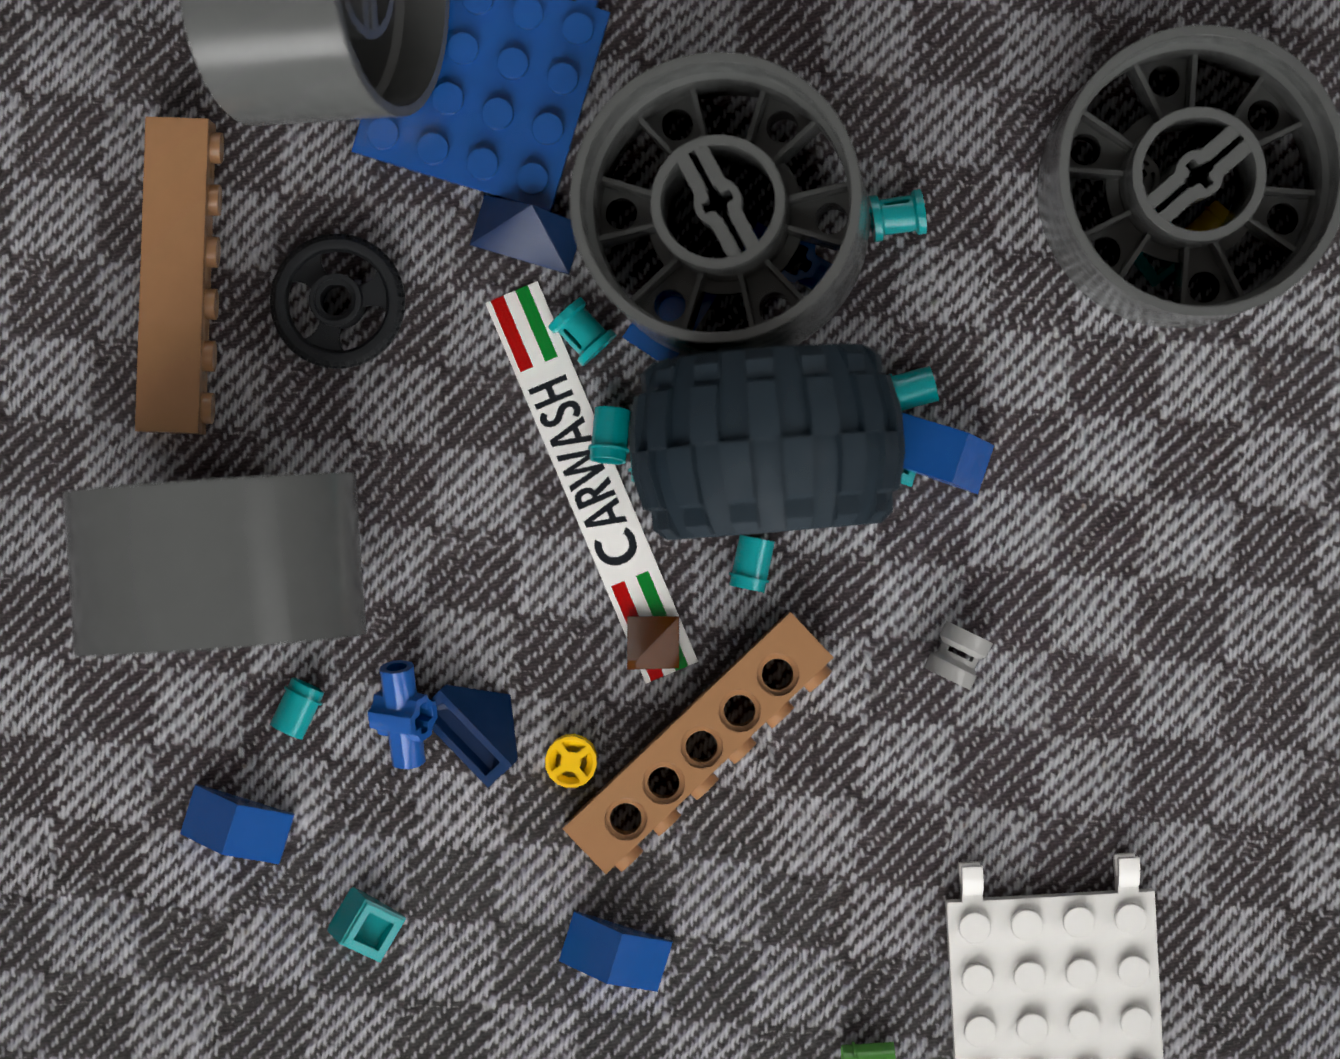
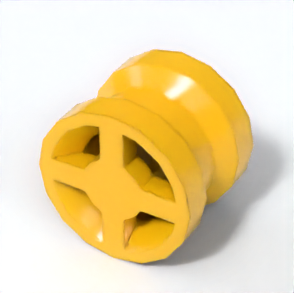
M576 733L558 737L550 745L545 757V769L549 777L557 785L566 788H577L586 784L594 775L598 764L597 751L593 743L585 736Z

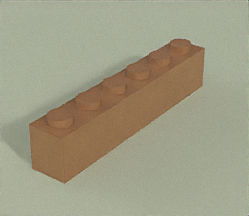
M145 116L135 431L206 435V424H213L215 419V394L207 393L208 372H215L217 365L216 341H209L210 320H217L219 311L218 289H211V268H219L221 256L220 238L212 236L213 216H220L222 211L221 185L214 184L215 164L223 163L224 136L222 132H216V125L208 118Z

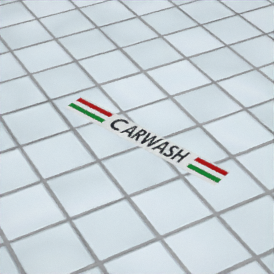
M538 281L485 303L626 638L627 616H679L616 466L590 460L588 445L591 444L594 414L561 335L558 332L553 333L548 328L554 319ZM680 617L679 668L640 669L646 684L698 662Z

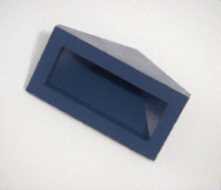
M484 195L470 246L563 274H570L577 251V243L570 219L531 204Z
M445 685L430 699L431 701H436L438 714L432 730L487 787L491 786L518 760L511 694Z

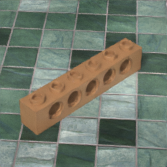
M790 611L786 612L564 824L563 830L605 874L614 866L621 872L624 871L644 851L638 843L652 830L658 836L662 835L681 816L676 810L679 804L690 794L696 800L701 798L719 780L713 772L728 758L733 764L740 761L757 744L751 736L761 726L767 723L771 728H774L794 709L789 700L802 687H805L810 693L831 674L832 670L827 664L834 657ZM773 659L785 660L790 664L792 670L790 681L780 688L770 687L762 679V670L765 664ZM735 695L747 696L754 703V713L745 723H733L724 714L726 702ZM706 731L716 739L717 747L710 757L697 759L687 751V740L695 732ZM660 767L672 769L679 777L678 787L674 792L667 795L654 792L649 785L648 779L650 774ZM629 803L637 807L641 813L639 825L632 830L617 828L611 819V812L616 806Z

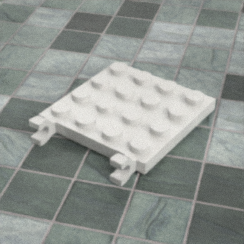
M1134 852L1113 853L1115 890L983 898V866L980 865L979 861L958 862L961 899L945 900L954 1059H1163L1155 891L1152 888L1139 889L1140 858L1138 856L1135 857Z

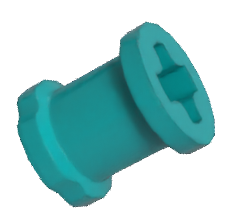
M921 189L912 190L910 195L879 199L877 195L868 196L870 227L874 242L883 241L885 235L913 231L917 235L927 233V218Z
M579 297L549 324L548 328L553 333L558 332L579 354L577 361L584 366L596 357L617 334L612 329L605 330L585 308L586 302L582 297Z

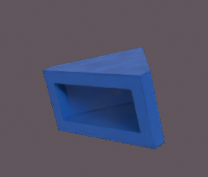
M902 413L905 444L903 469L978 494L994 445L968 432Z
M195 784L180 834L221 855L280 864L295 814Z
M574 910L559 962L606 984L658 992L673 941Z

